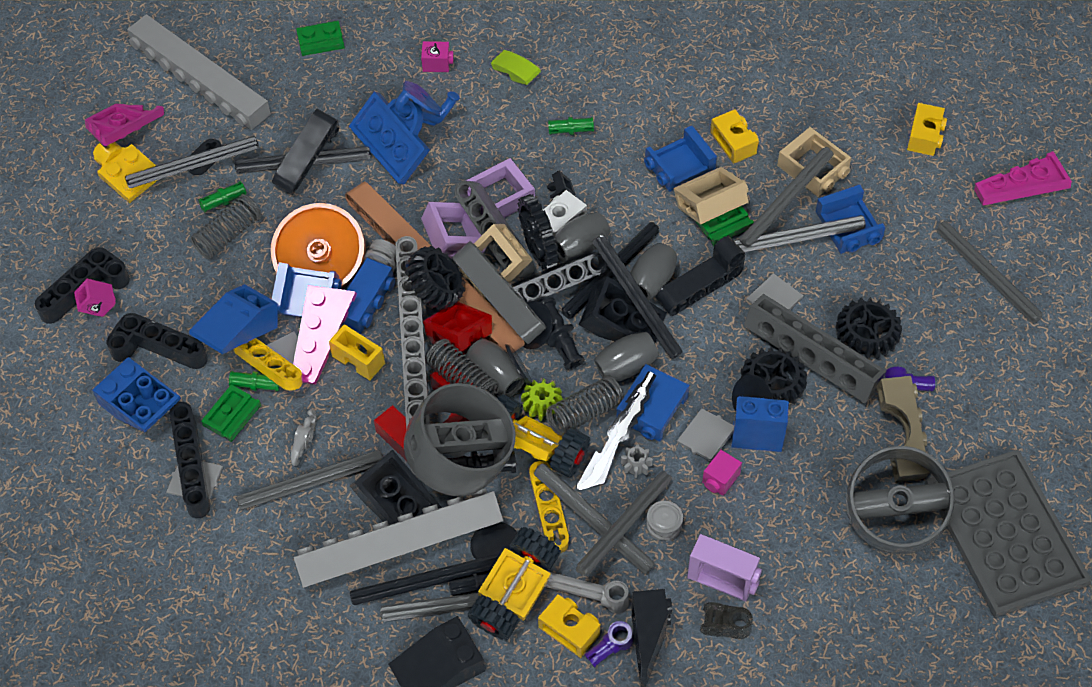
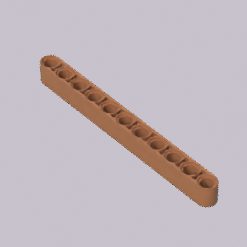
M362 182L345 194L348 204L385 241L396 246L399 238L410 236L416 240L418 250L425 246H431L367 182ZM462 277L466 282L464 285L465 291L462 294L463 297L458 302L492 315V334L485 337L486 340L499 345L506 352L505 344L511 345L515 351L524 346V340L503 316Z

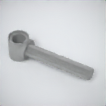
M549 572L551 577L545 585L547 588L601 601V606L607 607L609 611L615 614L623 613L629 607L628 587L621 581L607 582L603 586ZM614 595L623 596L619 600H614L611 598Z

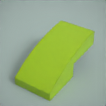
M503 50L491 62L494 70L507 73L512 81L528 85L541 72L540 68L529 60L507 50Z

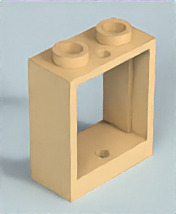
M809 127L779 152L777 166L795 179L805 168L797 162L801 156L810 149L818 153L822 148L829 147L834 155L828 162L835 168L822 179L815 176L806 186L809 191L819 197L822 193L829 192L840 178L844 179L847 177L851 170L849 168L851 157L813 128Z
M722 167L674 188L678 208L699 224L748 203V186L745 181Z
M493 224L474 244L482 252L493 240L498 243L512 261L501 273L507 282L510 283L533 259L505 224ZM460 268L459 271L464 274L463 276H464L466 279H469V280H470V278H469V277L463 272V270ZM470 280V282L474 285V288H475L484 298H486V297L483 295V293L476 287V285Z

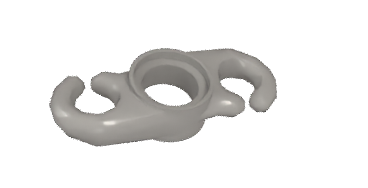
M310 409L307 412L309 417L305 418L304 424L299 425L295 432L291 450V463L293 466H297L300 463L298 458L303 455L304 449H309L310 445L308 443L312 442L316 425V411L314 409Z

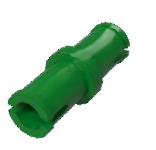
M568 117L566 120H548L549 135L559 133L574 135V132H594L593 117L580 119Z
M239 181L227 188L216 189L215 193L198 199V202L205 213L222 204L226 206L229 204V201L238 198L242 194L246 195L247 192L243 183Z
M230 371L229 386L232 384L235 387L251 388V391H257V389L279 391L280 386L267 376L259 374V372L253 371L251 374Z

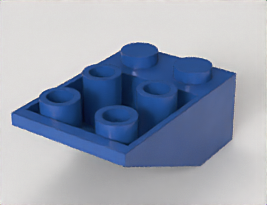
M244 284L226 292L189 330V334L219 353H227L278 328V303Z
M129 357L92 389L101 407L116 419L144 433L181 399L177 393Z

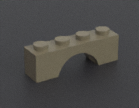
M911 376L881 379L876 386L881 411L894 415L902 423L906 435L904 446L926 452L927 436L921 429L922 411L920 407L917 408L916 398L918 397L916 384L912 383ZM890 459L895 483L922 480L930 474L927 469L915 462L904 459Z

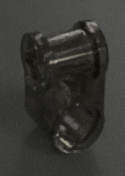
M716 602L704 604V624L700 626V632L704 635L745 639L751 634L753 616L747 608L728 606ZM744 621L746 625L737 626L734 622Z

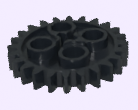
M529 194L520 197L517 203L519 207L517 209L518 217L529 251L533 253L534 259L537 260L538 266H541L542 270L558 266L557 263L559 261L557 257L559 255L557 252L558 247L555 243L556 238L552 234L553 229L545 210H542L541 203H538V199L534 195Z

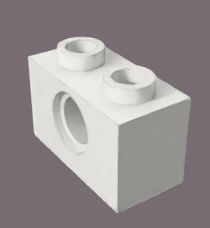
M567 190L560 196L554 197L551 203L545 209H542L543 211L545 210L550 220L553 236L566 223L587 214V205Z

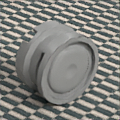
M382 239L374 240L369 248L370 250L364 256V261L366 258L392 267L394 271L397 264L396 246Z
M659 501L653 504L647 512L646 527L648 533L658 541L666 540V542L675 539L682 530L683 514L677 504L671 501Z

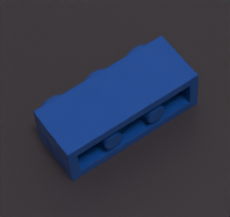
M366 258L347 288V291H355L357 295L354 302L352 301L348 310L349 313L341 327L345 324L361 334L365 327L368 328L370 326L373 313L376 309L379 310L382 307L387 291H391L395 285L392 267Z

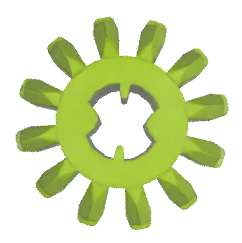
M544 378L541 383L533 380L532 386L526 385L524 393L521 395L524 412H529L530 418L538 415L540 422L543 416H546L547 408L563 399L562 390L556 388L554 381L546 384Z

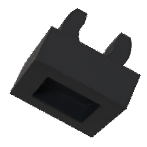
M560 170L552 174L554 182L547 185V189L551 192L555 191V193L550 195L552 200L566 190L576 197L572 182Z

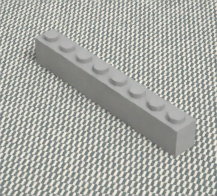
M147 14L127 29L130 37L129 42L134 49L142 50L148 59L157 61L163 70L172 72L178 81L186 82L192 91L204 95L210 104L215 103L225 115L230 114L234 117L240 126L245 125L250 130H253L271 115L266 99Z
M486 488L472 494V498L463 500L462 496L447 501L448 506L439 509L437 504L423 508V514L413 517L412 512L397 517L399 522L391 525L388 524V521L372 525L374 530L363 533V529L348 533V539L338 541V538L335 537L323 541L324 547L313 550L311 545L297 550L298 555L293 558L303 588L502 522L503 518L494 491L487 493Z

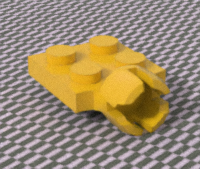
M113 142L107 145V148L103 147L100 143L95 147L93 151L94 160L102 166L97 171L98 176L127 202H132L156 182L152 181L133 188L127 186L126 175L156 166L134 145L131 144L124 148Z

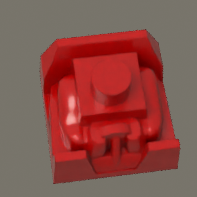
M457 302L450 308H444L425 319L423 325L425 334L432 344L441 339H447L451 342V345L458 348L464 355L467 353L468 348L478 341L480 337L485 338L492 334V315Z

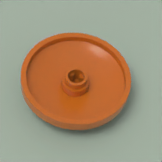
M325 203L305 205L288 214L277 227L271 243V259L276 273L279 263L289 264L294 268L330 273V271H335L340 276L339 279L342 280L341 290L352 282L363 265L366 254L365 238L356 220L342 208Z

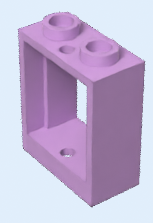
M511 158L466 180L479 182L485 188L506 178L517 193L495 204L504 218L518 211L517 203L520 197L529 194L535 197L534 187ZM470 187L468 188V191H467V192H468V196H470V194H471V188H470ZM481 206L480 213L482 215L484 212L483 206Z
M428 202L421 219L430 242L435 249L439 247L442 253L447 252L448 257L452 259L458 252L457 250L462 249L469 241L475 243L481 237V234L460 203ZM443 222H461L466 236H448Z
M700 534L690 555L687 578L746 602L749 594L755 595L760 582L759 578L762 569L758 568L760 558Z

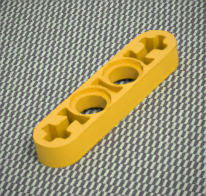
M257 338L233 349L236 355L283 389L291 391L302 386V371ZM258 354H263V355H265V356H263V357H254L255 355H258ZM276 365H277V366H281L280 368H275V369L269 368V367H271V366H276Z
M537 461L531 465L529 474L543 534L548 537V540L554 541L553 531L558 529L561 545L557 546L560 548L561 553H563L569 546V534L560 499L544 483L541 484V481L534 475L536 468L542 463L549 468L551 466L545 461ZM543 491H550L554 496L551 500L544 501L540 499L539 495ZM554 513L558 515L559 520L556 523H548L544 519L545 516Z

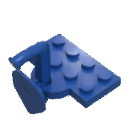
M404 81L402 92L398 98L393 99L390 103L380 93L374 91L349 127L364 145L369 147L371 153L397 183L403 185L430 151L418 137L422 123L433 126L441 123L456 101L460 99V96L453 91L448 92L447 99L440 107L422 87L415 83Z

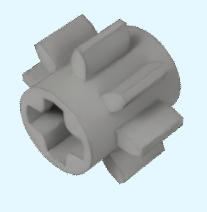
M639 444L631 449L627 447L626 456H621V464L625 465L624 473L630 472L634 474V478H637L642 473L647 475L648 467L652 466L653 461L652 458L648 457L649 449L644 450Z

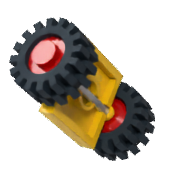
M504 394L500 395L498 400L507 409L514 423L516 434L514 448L522 449L538 460L547 461L552 457L551 469L569 478L573 477V474L575 475L577 468L581 466V462L584 461V456L588 452L587 449L591 441L590 437L573 428L568 429L566 434L564 433L561 436L555 433L552 428L528 416L521 418L520 414L523 411L522 403Z
M521 527L509 546L510 550L506 548L503 550L479 589V596L467 614L471 622L477 624V627L505 641L509 640L520 621L518 618L523 621L526 619L551 577L549 570H551L561 553L560 548L553 541L548 540L547 536H542L538 531L534 532L531 528Z

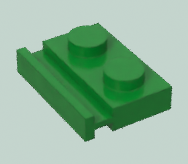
M339 21L296 28L302 56L345 49Z
M739 206L705 223L699 224L697 221L696 223L706 237L710 238L712 245L715 246L725 236L732 238L747 231L754 221L750 220L745 209Z
M231 384L201 420L202 425L232 442L261 407V402Z

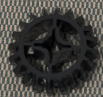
M431 245L430 247L420 248L410 256L405 264L407 270L404 273L409 277L407 282L411 284V290L416 292V298L420 297L423 304L428 303L431 309L434 307L438 310L447 309L463 297L462 294L465 291L464 285L466 283L462 279L464 274L459 271V266L454 263L453 258L448 257L447 252L442 253L439 247L435 249Z
M871 297L868 301L860 298L858 303L852 300L849 306L845 305L842 308V312L838 314V322H836L835 326L837 339H841V343L857 353L865 354L867 359L870 357V354H873L876 360L880 353L886 357L889 350L893 351L896 344L900 341L902 333L901 317H896V310H890L889 304L882 305L881 299L873 302ZM859 317L861 318V320H858L855 323L850 324L854 319ZM882 332H888L885 336L877 338L878 335H882Z
M770 346L768 352L762 348L758 354L753 352L750 355V359L746 358L744 366L741 368V377L757 375L763 378L769 385L775 400H786L795 405L798 398L803 396L804 389L807 386V372L804 371V363H799L798 356L791 357V351L786 354L783 353L781 347L778 351H773V348ZM784 370L790 374L792 380L789 379V376L784 373Z

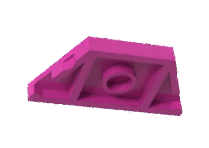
M114 104L85 119V126L103 146H107L163 116L164 108L163 106H156L155 109L150 111L144 110L143 105Z

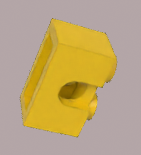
M922 103L917 104L907 147L908 151L934 156L936 148H941L944 135H940V131L945 130L947 118L943 117L945 108Z
M736 109L712 119L710 133L733 164L757 154L759 138L755 132L747 129L745 118L740 116Z
M345 324L329 340L332 357L344 365L350 362L356 367V372L369 381L385 365L383 348ZM360 344L365 347L367 354L359 350Z
M557 594L538 617V627L581 658L599 637L601 624L591 613L584 615L577 610L578 606L570 598L564 599ZM568 620L577 622L575 626L565 625Z

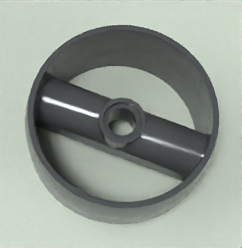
M463 383L444 385L434 390L422 401L409 421L404 437L405 457L414 474L430 488L451 496L475 494L495 480L507 464L515 445V427L507 409L489 392ZM448 412L465 417L470 421L424 424L423 418L431 413ZM493 450L494 465L486 468L463 467L451 462L441 454L461 457L466 452Z
M909 446L887 447L866 457L855 469L846 493L847 515L856 533L870 546L890 554L915 553L934 543L948 526L954 510V490L946 470L930 454ZM889 459H904L915 462L927 469L938 482L907 487L898 485L888 489L854 492V485L857 479L867 468L880 461ZM897 494L904 496L907 501L906 505H895L892 500L893 496ZM944 511L942 523L936 532L921 541L907 544L883 540L868 530L861 521V519Z

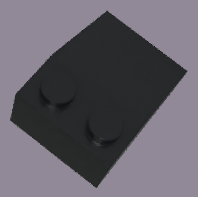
M607 276L593 287L579 322L581 327L598 337L614 342L631 334L647 332L654 343H656L657 338L618 282ZM651 303L662 321H664L667 312Z
M394 450L384 455L350 485L364 504L383 522L388 521L389 525L399 522L397 517L411 512L413 517L423 514V508L437 504L438 509L442 508Z
M665 589L632 592L631 617L640 687L647 686L666 636L667 625H671L672 602L671 598H666Z
M459 616L432 629L388 664L400 687H457L485 672L484 659Z

